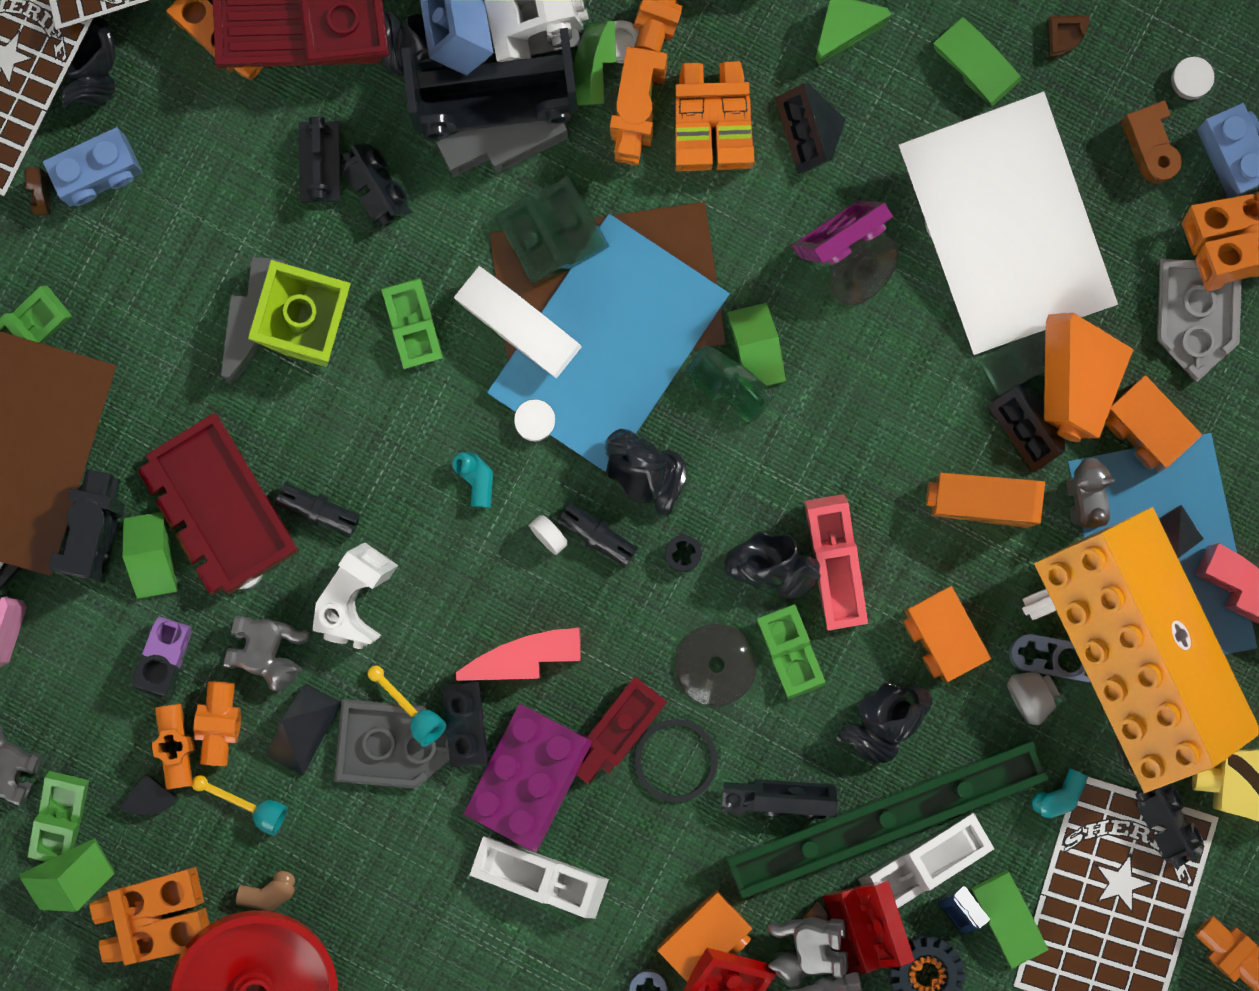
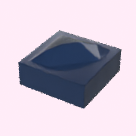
M965 886L948 892L937 901L938 905L962 935L981 928L990 920Z

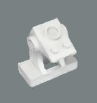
M484 0L498 62L531 58L528 39L536 33L547 30L548 36H559V28L568 27V33L571 31V28L583 30L582 21L589 20L588 12L584 9L583 0H535L539 17L525 22L523 21L521 9L525 4L534 0Z
M367 543L347 551L338 565L340 568L316 602L313 631L324 633L323 639L340 644L348 643V639L354 640L353 647L357 649H363V646L372 644L380 638L381 634L366 625L358 617L355 599L363 587H370L372 589L390 579L398 567L396 563Z

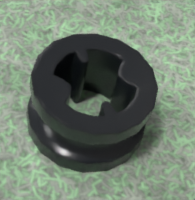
M676 536L666 547V561L675 571L689 572L696 568L701 561V546L691 536ZM686 542V548L689 544L693 546L695 553L690 556V564L681 565V560L678 563L673 560L672 554L677 552L676 544Z

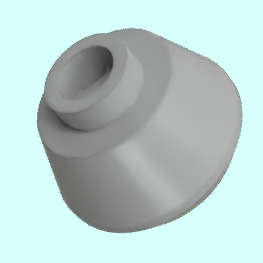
M1037 671L1014 674L1007 683L1008 690L1016 707L1028 724H1042L1056 708L1054 699L1060 695L1049 675L1041 677Z

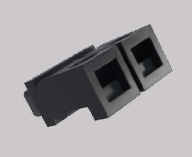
M86 469L82 489L76 490L71 488L68 501L74 504L67 513L70 531L64 554L52 553L48 569L73 577L105 583L118 526L116 515L123 516L125 504L116 500L121 483L120 479L114 478L113 475Z

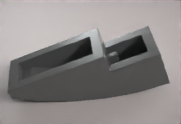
M535 121L464 130L438 140L436 144L454 178L488 160L495 173L498 174L568 139V133L564 123L548 124L546 121Z
M252 257L247 297L231 295L221 376L227 381L235 382L251 364L262 345L248 340L270 261L274 260L287 264L285 260Z

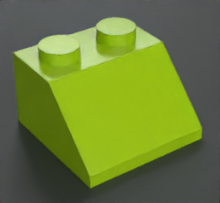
M271 260L248 340L284 355L327 367L351 283Z

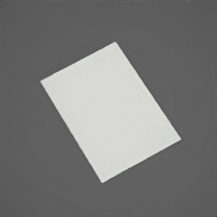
M1045 92L899 144L974 355L1046 330L1048 314L1075 313L1080 317H1084L1118 305Z

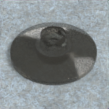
M884 232L867 242L863 238L859 239L849 246L852 252L841 261L835 263L831 273L830 287L834 297L841 303L846 305L863 303L875 296L891 278L898 260V248L894 239Z
M710 624L697 628L683 640L677 651L675 670L681 687L691 698L706 705L721 706L738 700L749 690L756 676L757 659L751 643L741 632L727 625ZM713 657H720L724 661V669L719 673H714L709 669L708 664Z

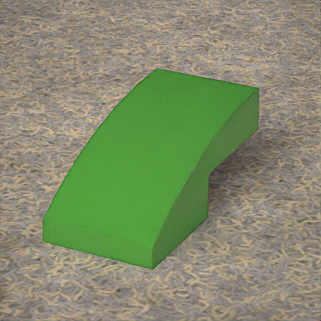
M964 17L933 43L935 51L963 75L965 84L991 107L1022 81L1021 76L1003 55Z
M615 21L588 24L581 37L573 64L578 106L604 104L603 64L617 62Z
M421 277L382 288V294L403 369L442 359L441 348Z
M40 286L13 313H5L0 318V331L43 343L73 316L48 286Z
M795 604L757 619L788 700L826 686V681Z
M53 771L47 773L44 778L39 814L33 821L28 858L46 862L75 847L89 780Z
M1008 870L971 888L978 905L990 919L987 924L992 929L1004 957L1012 969L1048 951L1047 945Z

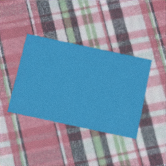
M608 214L542 311L545 317L582 346L557 379L516 349L487 393L515 412L521 404L529 400H541L547 403L555 415V425L549 435L606 472L609 458L605 454V441L608 436L618 429H627L635 434L637 433L730 293L611 214Z
M1203 434L1167 469L1160 473L1155 468L1149 470L1141 464L1134 455V452L1137 450L1136 448L1087 457L1097 458L1105 465L1111 476L1115 479V482L1106 487L1110 521L1105 526L1082 528L1084 537L1151 507L1154 508L1158 518H1161L1179 505H1182L1204 539L1178 558L1224 655L1256 649L1257 643L1252 621L1224 608L1230 592L1194 575L1207 546L1220 543L1237 553L1212 434ZM1087 458L1068 461L1071 478L1074 477V472L1079 464Z

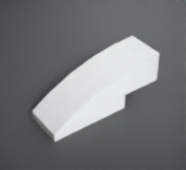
M480 266L454 296L466 310L556 379L582 347L542 313Z
M972 813L905 850L858 880L861 885L889 880L897 908H899L919 894L933 889L994 850V847L976 816Z
M486 836L482 838L470 872L472 877L532 900L550 904L584 918L594 919L596 918L609 880L566 863Z

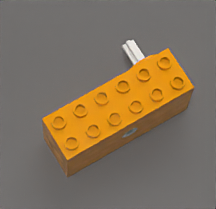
M1153 507L1086 536L1034 563L1046 588L1022 599L1025 607L1022 608L1025 615L1030 614L1032 620H1036L1057 611L1144 793L1216 767L1259 735V725Z

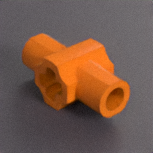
M641 0L633 24V28L639 30L634 47L661 52L664 39L671 41L683 6L676 4L677 0Z
M208 681L206 704L197 705L193 730L194 740H202L200 764L227 766L229 743L238 742L241 727V707H233L235 683Z
M182 704L156 707L159 737L152 742L154 757L161 759L163 762L166 790L192 786L189 755L196 751L194 736H190L185 732ZM171 735H173L174 741H181L183 745L182 751H176L177 758H175L173 752H167L165 748L166 742H172Z
M1213 915L1210 916L1194 934L1211 950L1206 957L1231 981L1236 982L1240 978L1253 991H1259V947L1237 927H1233L1229 931Z

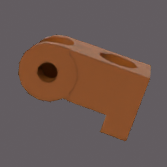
M1166 101L1127 114L1120 121L1140 173L1145 180L1152 184L1167 182L1179 172L1182 164L1181 155L1177 149L1170 145L1162 124L1171 116Z

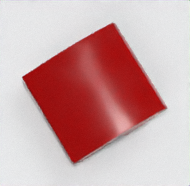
M889 880L846 888L822 895L830 920L845 919L846 937L841 938L840 952L848 953L849 968L847 974L854 972L865 974L879 968L902 967L915 961Z
M707 947L692 971L684 991H766L776 977V973L768 967L769 963Z

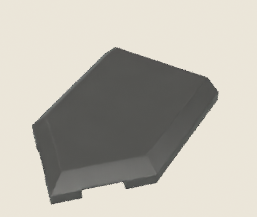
M342 699L334 781L417 788L450 760L447 733L444 731L434 743L422 747L411 734L410 722L412 717L399 704ZM412 705L417 712L427 710L424 706Z

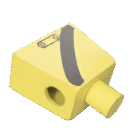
M1259 749L1238 750L1218 764L1216 768L1192 775V789L1214 792L1213 809L1259 822Z

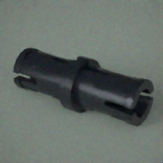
M288 482L283 484L280 489L283 491L282 493L295 500L278 494L275 506L308 518L307 522L311 525L316 526L319 523L351 538L355 531L354 526L340 520H345L357 526L361 514L329 502L328 496L321 493L317 497L290 485Z
M571 501L566 507L565 513H562L558 519L557 524L562 525L586 541V547L590 550L598 549L625 569L630 562V557L634 556L639 547L609 529L610 524L605 520L599 522ZM618 549L622 550L623 552H625V553L628 554L629 556L625 555L624 553H622V552L619 551Z

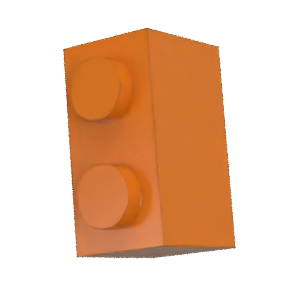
M1146 375L1111 406L1107 417L1109 420L1106 422L1107 427L1120 440L1127 438L1137 449L1134 455L1142 465L1149 470L1155 468L1159 473L1167 469L1202 436L1194 425Z
M952 586L946 587L904 610L908 618L903 620V624L913 642L915 643L920 640L924 646L927 655L922 657L934 679L940 676L943 682H949L991 659Z
M716 889L657 946V951L688 982L692 971L707 947L736 955L750 942L751 938L747 934L752 930V927Z

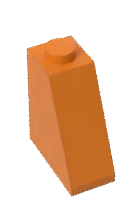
M1075 313L1048 314L1045 330L1044 421L1058 429L1057 434L1069 441L1080 442L1081 438H1099L1134 349Z
M939 473L936 476L935 482L929 481L926 506H933L931 516L1030 528L1041 523L1045 482Z

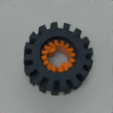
M918 935L915 939H908L914 962L902 967H889L888 979L893 991H963L962 984L966 980V974L963 971L965 966L958 952L947 942L931 935L930 937ZM925 962L934 964L938 971L937 977L930 979V985H921L915 978V971L922 970L923 963Z

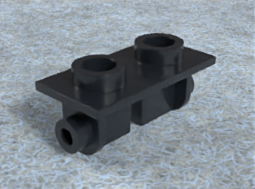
M309 117V122H299L300 203L341 202L339 121L325 122L324 117Z
M371 144L352 145V151L340 158L343 164L341 170L355 192H360L365 187H369L370 192L360 198V201L374 224L378 223L381 228H385L395 221L393 216L409 215L412 213L406 203L407 196L398 183L392 180L385 168L387 166L386 160L381 152L372 147Z
M479 682L443 685L450 768L486 765L487 756L490 755V751H487L485 727L483 726L484 717L481 694H484V690H480Z
M1165 785L1155 789L1154 793L1152 791L1144 793L1143 790L1137 792L1135 796L1138 801L1135 804L1148 828L1151 829L1162 823L1166 830L1153 836L1166 863L1171 862L1174 868L1180 867L1189 861L1186 856L1188 854L1192 862H1196L1203 852L1201 848L1204 845L1203 838L1194 823L1188 824L1181 811L1184 808V804L1177 789L1174 786L1169 787Z

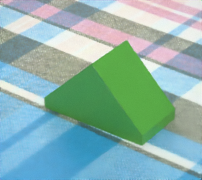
M829 0L815 57L818 65L820 66L888 25L891 17L888 8L857 0Z
M767 303L727 312L746 391L786 382L779 337Z
M157 512L124 518L122 557L137 599L179 592L168 525L162 513Z
M94 838L21 873L20 879L39 910L77 912L114 875V869Z

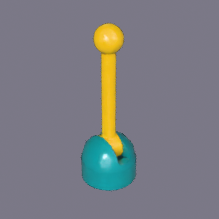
M375 665L369 668L368 678L373 682H378L412 717L410 729L415 740L422 747L434 743L445 731L446 723L438 714L431 710L417 712L384 677V671L380 666Z
M198 775L192 780V788L195 791L202 792L205 790L252 812L255 826L271 836L276 835L286 817L288 806L277 801L267 800L256 806L209 784L208 780L202 775Z

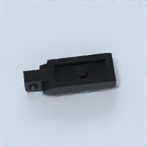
M754 779V784L724 782L723 812L743 815L746 811L752 812L754 810L772 817L783 816L785 813L803 814L806 818L816 820L824 819L827 816L837 817V789L834 784Z

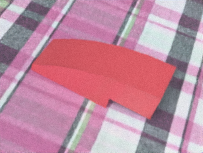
M842 494L804 501L813 557L820 564L819 573L821 578L817 581L827 630L868 624L858 552L854 542L847 498Z
M1220 543L1207 546L1194 575L1230 592L1224 608L1259 624V568Z
M580 628L546 631L500 645L457 671L456 681L541 679L540 662L581 661Z

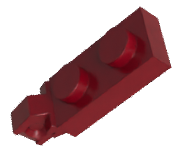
M634 677L587 738L593 742L586 754L587 758L581 764L576 776L589 784L601 768L610 774L615 766L618 767L668 702L638 678Z

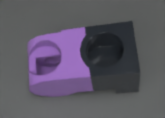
M158 617L152 627L130 685L138 691L171 701L177 686L175 683L183 662L182 658L190 640L192 627L164 617Z

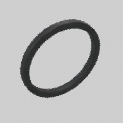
M671 719L654 725L640 739L635 753V768L640 782L652 795L669 802H683L697 797L710 785L716 773L717 753L709 735L698 725L686 720ZM672 725L685 726L699 733L706 741L711 754V767L704 783L695 791L681 796L666 795L654 789L646 780L641 768V753L648 738L659 729Z

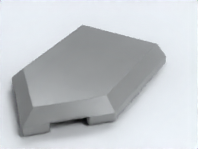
M1160 259L1157 341L1192 379L1198 382L1240 343L1242 279L1225 283L1221 289L1206 292L1195 260Z

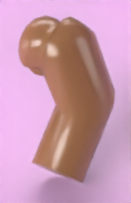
M279 871L274 874L273 881L262 889L240 885L237 892L236 905L273 911L291 899L295 891L293 887L295 878L287 871Z

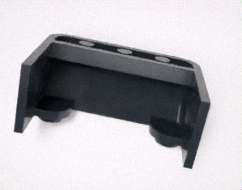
M568 27L559 28L563 53L561 55L482 64L467 76L452 68L417 73L410 48H401L408 112L414 131L423 134L424 139L437 140L447 137L448 132L546 120L548 124L569 122L571 115L578 112Z

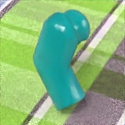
M469 451L458 453L452 460V468L454 472L460 474L472 485L471 507L491 508L492 469L475 453Z
M1069 769L1061 789L1050 793L1040 791L1034 795L1032 800L1033 809L1037 813H1041V816L1045 818H1055L1073 811L1078 804L1089 776Z

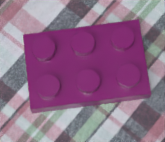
M857 200L791 244L799 259L819 263L828 261L830 265H833L852 252L849 246L863 238L867 242L886 230L884 223L891 219L893 215L884 202Z
M519 703L463 814L526 849L537 852L593 741Z

